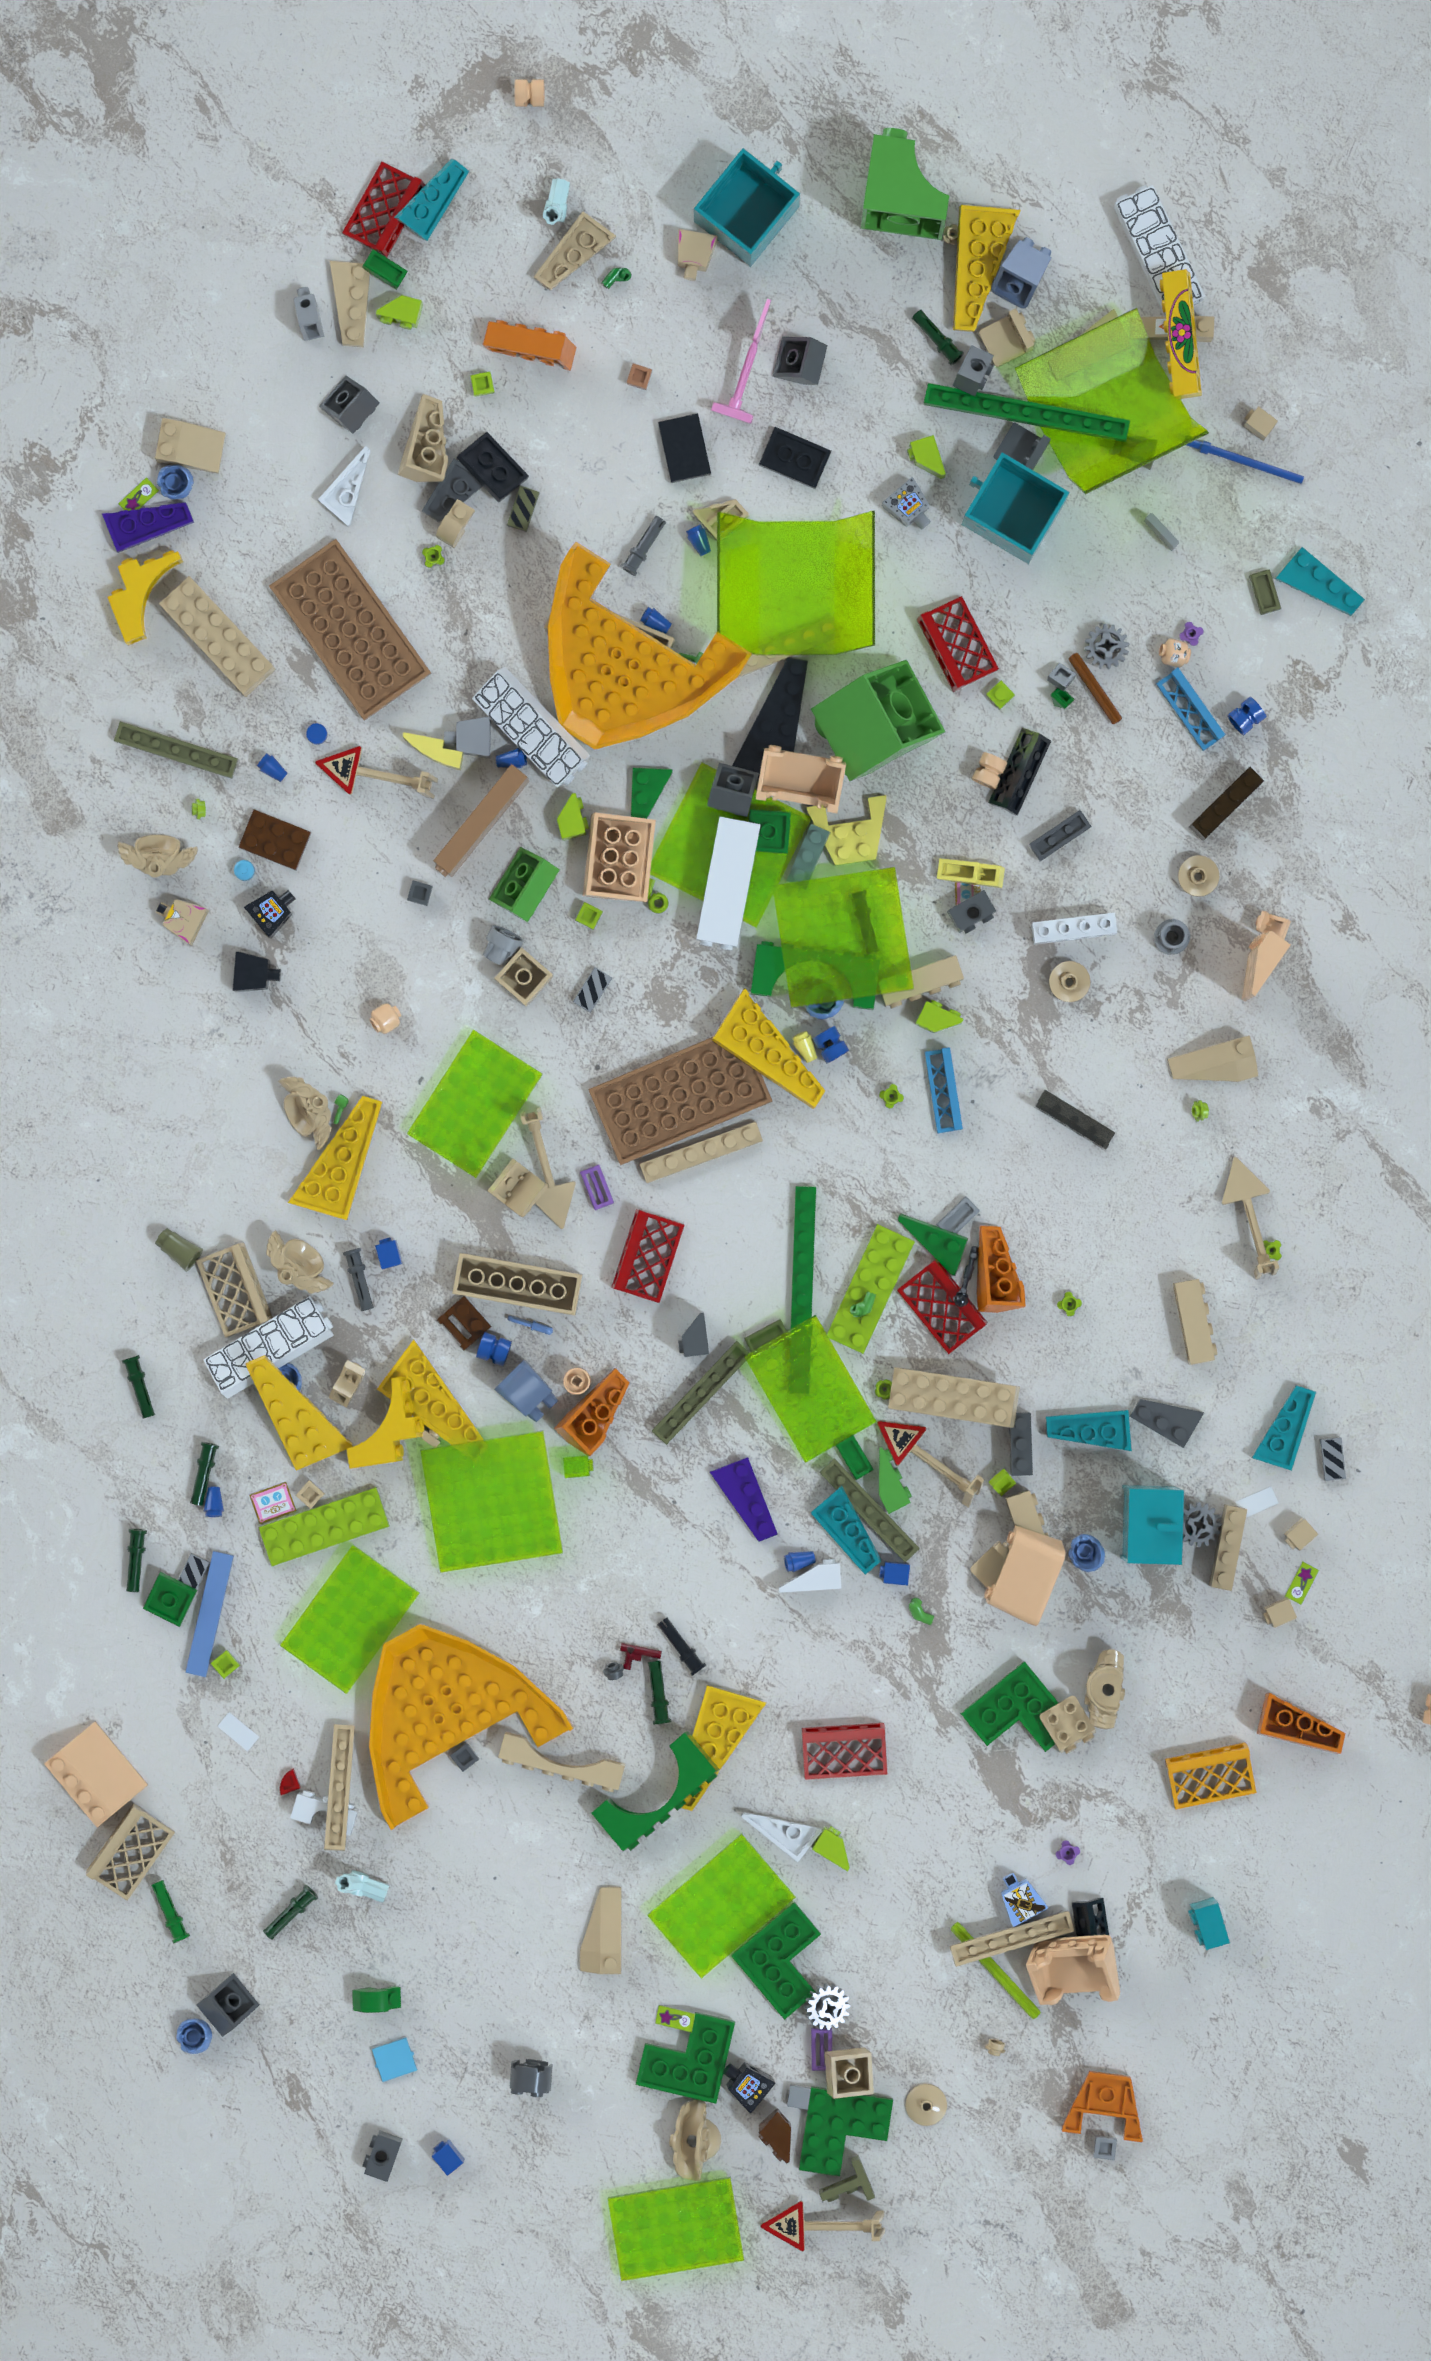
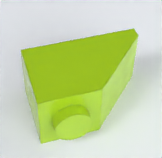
M934 435L910 442V448L907 449L910 461L914 460L915 466L940 479L945 478V469Z
M824 1826L822 1833L813 1844L812 1850L848 1872L850 1867L843 1837L840 1836L841 1832L833 1826H830V1828Z

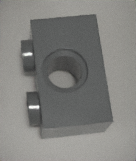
M971 345L957 373L953 387L973 396L976 395L978 389L983 390L987 381L984 377L985 375L990 376L994 364H991L994 355Z
M985 890L947 911L958 932L964 931L965 934L976 928L975 924L982 921L984 924L993 919L994 916L992 914L996 912ZM975 908L978 911V917L975 919L969 918L967 910Z
M380 2130L377 2136L373 2135L369 2146L373 2148L371 2155L366 2154L362 2167L366 2168L364 2174L388 2182L403 2138ZM383 2151L386 2153L387 2158L380 2160L377 2158L376 2153Z

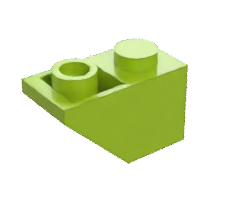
M401 295L377 309L376 316L377 319H380L381 323L391 325L393 322L400 324L401 328L411 330L412 327H418L423 303L422 300Z
M576 793L571 794L557 818L563 841L587 835L586 829H589L587 818H582L580 811L584 809L581 797L577 798Z
M931 1000V1002L926 1001L915 1025L936 1033L959 1025L964 1019L960 1017L961 1013L953 1009L949 1011L942 1009L943 1005L941 1003Z

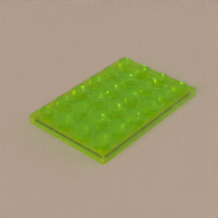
M473 1030L408 1130L407 1135L477 1178L543 1074Z
M816 1315L744 1356L805 1463L877 1422Z
M353 1544L280 1646L347 1694L420 1592Z
M741 1833L649 1912L647 1916L702 1979L795 1899L796 1896Z
M731 2176L608 2197L621 2281L744 2261Z

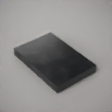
M698 413L658 422L671 483L711 475Z
M774 427L759 466L816 489L832 450Z
M485 432L457 456L460 463L498 503L529 477L488 432Z

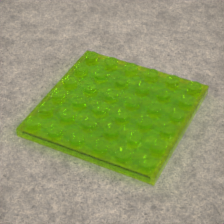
M701 762L651 861L650 875L704 902L719 817L749 822V812L747 817L707 806L717 770ZM756 789L750 809L791 812L788 854L755 852L742 920L757 928L811 821L810 816L778 800H772V797L766 798V801L756 799Z
M895 867L772 885L791 1008L914 990Z
M544 1430L420 1450L440 1573L563 1553Z

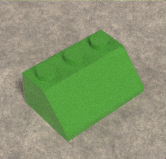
M520 847L489 900L528 922L560 869L544 858Z

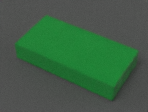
M372 249L362 266L364 270L396 290L408 272L374 249Z
M853 1434L835 1444L856 1480L874 1470Z

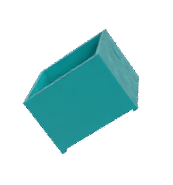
M742 148L694 207V222L710 235L717 236V240L751 267L799 208L800 193L777 175L782 170V164L776 160L770 170L747 150Z
M1002 452L984 482L978 480L976 476L972 477L969 485L973 488L976 487L979 491L965 513L961 525L1029 565L1064 506L1070 492Z
M1122 1485V1489H1124L1123 1548L1120 1559L1132 1564L1182 1565L1184 1490L1176 1486Z

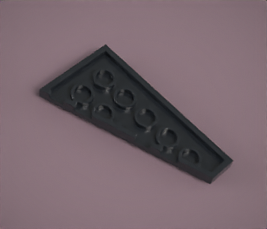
M787 658L732 766L759 773V779L765 748H769V745L780 746L781 750L794 752L808 665L807 660Z

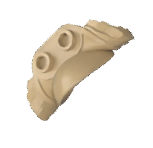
M146 835L136 840L135 847L119 841L117 845L118 853L126 865L132 864L134 868L140 869L141 872L154 878L161 875H173L179 868L187 867L195 859L198 852L197 846L180 850V841L168 835Z
M286 1077L280 1079L278 1082L281 1086L290 1092L284 1098V1110L289 1122L302 1136H309L314 1133L313 1137L317 1150L321 1149L327 1142L332 1129L328 1124L331 1119V1112L328 1108L327 1097L310 1084H305L303 1078Z
M276 1230L272 1232L268 1239L266 1255L271 1258V1264L277 1268V1276L282 1284H293L300 1290L306 1289L309 1294L319 1293L333 1286L334 1282L319 1276L324 1269V1262L315 1248L298 1239H291L284 1244L280 1234Z
M1114 1649L1104 1650L1099 1654L1097 1663L1093 1671L1089 1672L1086 1683L1084 1704L1087 1705L1089 1711V1722L1094 1727L1100 1729L1114 1728L1118 1715L1117 1711L1120 1707L1119 1702L1120 1700L1123 1701L1125 1696V1688H1122L1124 1656L1121 1652ZM1105 1684H1110L1113 1687L1114 1692L1111 1696L1103 1694L1102 1688Z
M692 2100L686 2102L681 2107L676 2121V2131L674 2134H671L669 2145L674 2151L673 2162L675 2164V2172L682 2178L694 2181L701 2180L703 2163L715 2156L721 2145V2134L717 2126L706 2118V2102L702 2100ZM690 2135L697 2137L696 2147H691L688 2144L687 2139Z

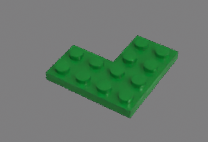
M1025 1661L960 1713L986 1746L991 1744L1019 1720L1045 1752L1055 1745V1742L1041 1721L1040 1715L1057 1705L1058 1701Z
M795 1901L731 1954V1957L784 2020L806 2002V1998L812 1997L810 1991L816 1993L790 1960L817 1939L821 1932Z
M695 2012L693 2028L689 2035L686 2052L645 2043L635 2085L716 2104L735 2021Z
M811 2086L799 2170L840 2176L846 2135L887 2141L893 2098L860 2095L833 2099L827 2093L826 2088Z

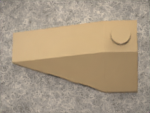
M422 394L401 459L399 476L415 482H441L444 480L448 456L445 451L446 437H444L443 431L444 415L441 400Z
M1250 1035L1167 1059L1173 1079L1240 1082L1258 1076L1256 1056Z
M621 1887L600 1888L580 1949V1971L596 1974H621Z

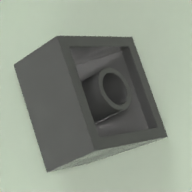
M782 337L773 377L803 385H818L828 345L812 337Z
M345 376L319 407L343 428L354 434L368 416L375 411L380 402L365 387Z
M719 762L707 806L747 817L759 773Z
M700 1313L682 1335V1340L678 1341L679 1352L684 1353V1357L709 1354L704 1313Z
M233 1973L196 2005L223 2037L237 2027L260 2004Z

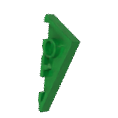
M633 768L631 817L645 819L649 817L671 777L673 769Z
M900 1214L898 1221L951 1275L956 1276L968 1238Z

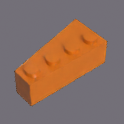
M502 320L488 322L483 346L489 351L516 357L517 353L519 357L529 361H534L535 358H538L545 365L554 367V363H558L564 367L563 369L571 371L577 348L563 332L554 331V333H548L545 329L535 327L532 330L527 329V326L522 324L508 325L507 322Z
M1271 1693L1265 1694L1257 1734L1334 1754H1341L1346 1733Z

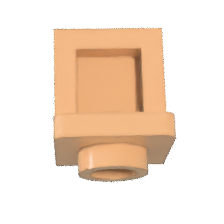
M1262 911L1261 915L1257 917L1255 925L1256 930L1261 934L1271 930L1282 939H1285L1291 921Z

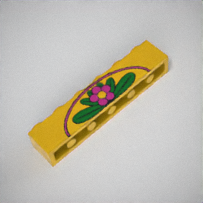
M1187 269L1162 273V279L1160 280V290L1164 292V300L1161 303L1163 313L1166 312V320L1163 322L1165 333H1168V341L1165 342L1167 354L1170 353V361L1167 362L1168 372L1172 374V382L1169 383L1170 393L1178 400L1202 396L1191 274Z

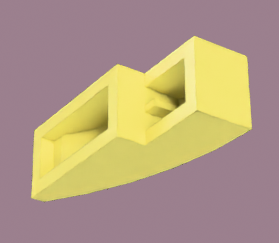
M403 732V738L422 755L443 766L461 771L463 752L444 749V740Z
M939 858L937 879L1002 888L1005 868L999 865Z

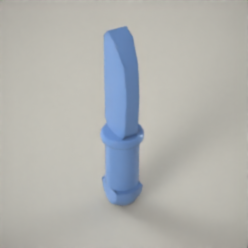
M508 1315V1321L531 1327L532 1331L535 1330L548 1335L553 1333V1328L550 1326Z

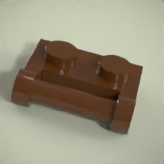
M465 1296L437 1319L440 1325L443 1324L461 1344L460 1348L463 1351L492 1327ZM451 1315H454L472 1335L469 1339H466L450 1321L449 1317Z

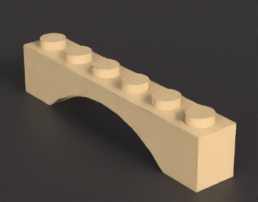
M509 1732L504 1734L498 1756L505 1764L514 1765V1762L522 1764V1768L532 1771L534 1768L542 1770L543 1774L554 1776V1773L560 1774L562 1779L574 1781L575 1778L582 1780V1784L594 1787V1784L601 1785L603 1790L614 1792V1789L619 1790L625 1768L624 1763L606 1758L588 1765L572 1766L561 1764L539 1753L526 1737Z

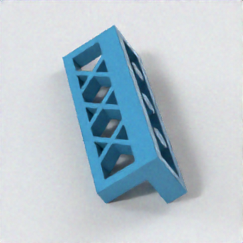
M1176 668L1168 676L1156 683L1202 751L1226 735L1179 668ZM1171 678L1177 685L1175 693L1167 692L1163 686ZM1177 697L1187 699V710L1178 708L1176 705ZM1189 713L1199 716V727L1190 725L1188 722ZM1201 730L1209 731L1214 739L1204 745L1200 739Z
M950 1047L925 1052L937 1134L962 1130L963 1126ZM942 1054L943 1063L938 1069L931 1064L930 1055ZM942 1067H944V1073L940 1071ZM932 1068L936 1071L934 1075L932 1074ZM937 1073H940L946 1079L942 1089L934 1085L933 1079ZM946 1086L948 1094L943 1091ZM935 1089H937L938 1091H940V1092L937 1094V1096H936V1093H935ZM941 1093L949 1098V1104L945 1109L937 1105V1098ZM949 1107H950L951 1114H949V1113L947 1112V1109H948ZM938 1109H940V1110L942 1111V1114H941L940 1116H939ZM944 1113L952 1118L953 1127L941 1129L940 1119Z

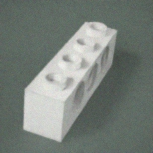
M1115 913L1033 922L1031 924L1033 945L1117 934Z

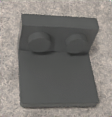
M1014 422L993 457L997 460L1003 452L1033 470L1051 439L1045 435L1041 438Z

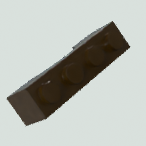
M1249 767L1189 828L1204 841L1264 780Z

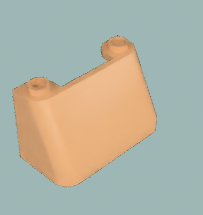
M769 745V748L764 749L756 799L766 801V798L773 796L772 800L775 801L780 799L814 805L820 809L824 805V808H827V812L838 813L846 762L843 761L842 757L838 756L824 758L781 750L780 746Z
M1015 1525L1013 1532L1010 1531L1007 1536L1006 1542L1009 1543L1010 1550L996 1584L987 1587L984 1598L987 1604L1030 1625L1037 1626L1065 1559V1549L1061 1540Z
M1109 1935L1050 1938L1034 1944L1026 1967L1040 2005H1055L1062 1998L1063 1993L1100 1991L1099 1995L1102 2000L1108 2002L1118 2000L1120 1985L1114 1944Z

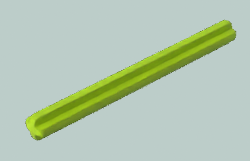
M956 1922L950 1928L961 1942L974 1939L959 1922ZM991 1957L978 1960L1032 2019L1040 2015L1041 2012Z

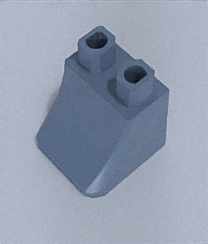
M1028 237L1018 241L1001 265L991 287L994 294L1023 309L1028 307L1052 258L1050 257V249L1042 247L1040 251L1033 247V240Z
M523 1360L494 1389L525 1417L528 1416L535 1422L544 1416L537 1407L542 1401L550 1409L558 1402L552 1393L553 1390L526 1360Z

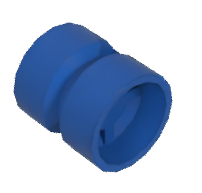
M1252 697L1247 698L1241 703L1240 709L1235 708L1227 715L1231 724L1243 736L1253 728V724H1259L1267 717L1264 710Z
M836 1026L827 1029L812 1039L816 1047L822 1049L821 1055L826 1064L850 1051L845 1042L840 1041L841 1035ZM831 1040L834 1044L828 1047L826 1042Z
M484 1332L476 1358L485 1361L492 1359V1363L504 1366L512 1341L504 1338L497 1340L495 1335Z

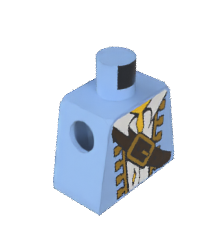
M1014 1873L1003 1878L1008 1889L1002 1891L1001 1895L1013 1927L1048 1909L1044 1900L1027 1879L1018 1882Z

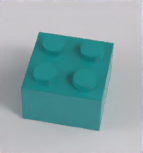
M1212 1897L1190 1904L1191 1910L1188 1913L1191 1922L1197 1927V1930L1194 1931L1197 1943L1200 1946L1203 1945L1206 1950L1230 1944L1219 1903L1216 1899Z

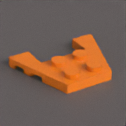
M1089 2071L1062 2125V2132L1081 2134L1083 2113L1126 2118L1123 2139L1143 2142L1131 2077Z

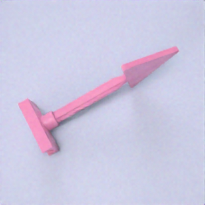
M767 299L733 398L731 397L729 405L714 402L711 409L714 412L750 424L754 416L740 409L743 402L741 399L757 353V345L760 341L771 303L770 299Z

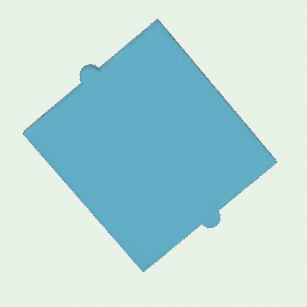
M407 2037L372 2049L376 2061L375 2067L379 2070L382 2082L417 2071L413 2058L414 2052L410 2049Z

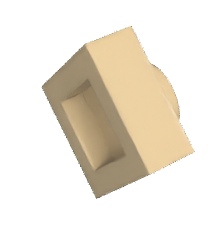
M424 1429V1432H422L423 1437H420L435 1449L442 1442L438 1439L440 1436L431 1429L429 1431Z
M309 1480L295 1496L312 1509L325 1493Z

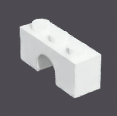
M303 1790V1793L299 1792L290 1818L311 1824L316 1812H327L328 1796H323L322 1799L315 1797V1793ZM349 1803L346 1835L349 1836L352 1834L359 1811L352 1803Z

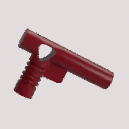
M621 1643L620 1651L626 1652L625 1664H623V1668L626 1670H631L632 1660L641 1661L642 1656L661 1659L662 1651ZM627 1648H634V1651L629 1653Z

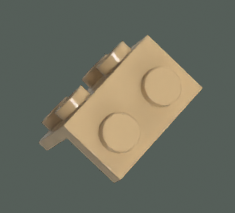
M1016 308L1009 311L1007 317L979 331V336L987 352L994 355L992 362L996 367H1000L1032 351L1034 348V342H1036L1034 335L1031 331H1027L1024 325L1026 324L1025 317L1022 312L1018 313Z
M512 1158L488 1189V1192L520 1217H524L539 1197L543 1195L547 1184Z
M997 1541L970 1567V1571L986 1588L996 1584L1010 1550L1006 1542L1001 1544L1000 1541Z
M1075 1696L1068 1697L1040 1715L1041 1721L1060 1753L1064 1751L1066 1754L1072 1752L1077 1748L1076 1744L1081 1741L1087 1743L1094 1738L1093 1734L1096 1733L1094 1726L1090 1724L1088 1716Z

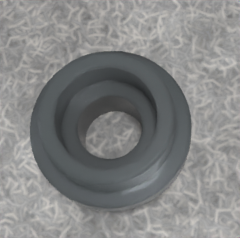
M612 1662L606 1666L603 1673L608 1680H617L623 1676L624 1668L622 1664Z

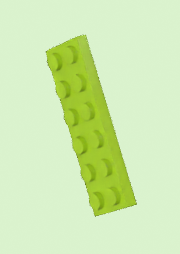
M877 1224L828 1330L827 1338L864 1354L915 1241ZM866 1292L876 1294L870 1313L861 1317H854L850 1313L852 1305L864 1301Z
M375 1487L258 1528L271 1566H275L387 1528L390 1525L378 1489Z

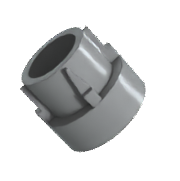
M1168 919L1156 928L1154 943L1162 953L1176 955L1188 946L1191 937L1189 929L1180 920ZM1170 931L1175 932L1177 935V941L1174 943L1169 942L1166 938L1167 933Z
M492 925L486 937L489 943L483 955L494 963L506 966L513 954L520 950L524 940L510 930Z

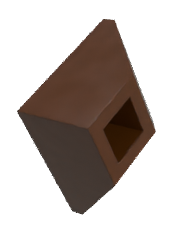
M777 2108L759 2124L758 2133L760 2134V2140L766 2146L770 2144L774 2150L772 2152L780 2162L783 2160L787 2164L790 2162L791 2123Z

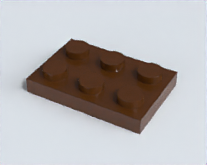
M253 809L238 848L297 871L311 832Z

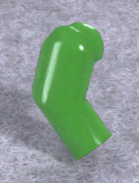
M913 1598L911 1603H909L912 1617L917 1621L931 1625L934 1615L925 1613L921 1606L922 1601L919 1598Z

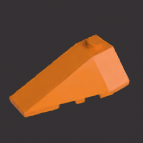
M980 1226L977 1272L978 1312L999 1313L1026 1307L1023 1282L1019 1280L1016 1273L1017 1267L1009 1255V1247L1002 1229L997 1226Z
M614 1368L565 1415L554 1429L567 1443L587 1456H591L604 1442L606 1432L614 1420L613 1416L618 1405L621 1404L630 1382Z

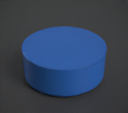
M315 723L308 727L306 735L312 744L319 745L326 741L328 733L322 724Z

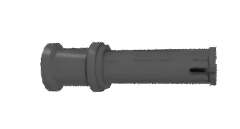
M655 515L637 546L630 549V555L627 560L620 565L623 570L636 576L637 569L642 561L647 559L646 553L666 524V521Z
M361 1248L345 1251L343 1255L347 1259L349 1267L347 1271L349 1274H352L361 1311L373 1309L374 1306L363 1271L366 1266L361 1260Z

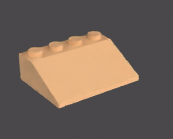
M596 812L591 814L583 886L584 897L647 902L656 820Z
M1271 930L1255 937L1248 947L1251 951L1248 953L1242 1000L1245 1002L1256 996L1291 945Z
M96 1721L44 1763L97 1828L148 1786L146 1781Z

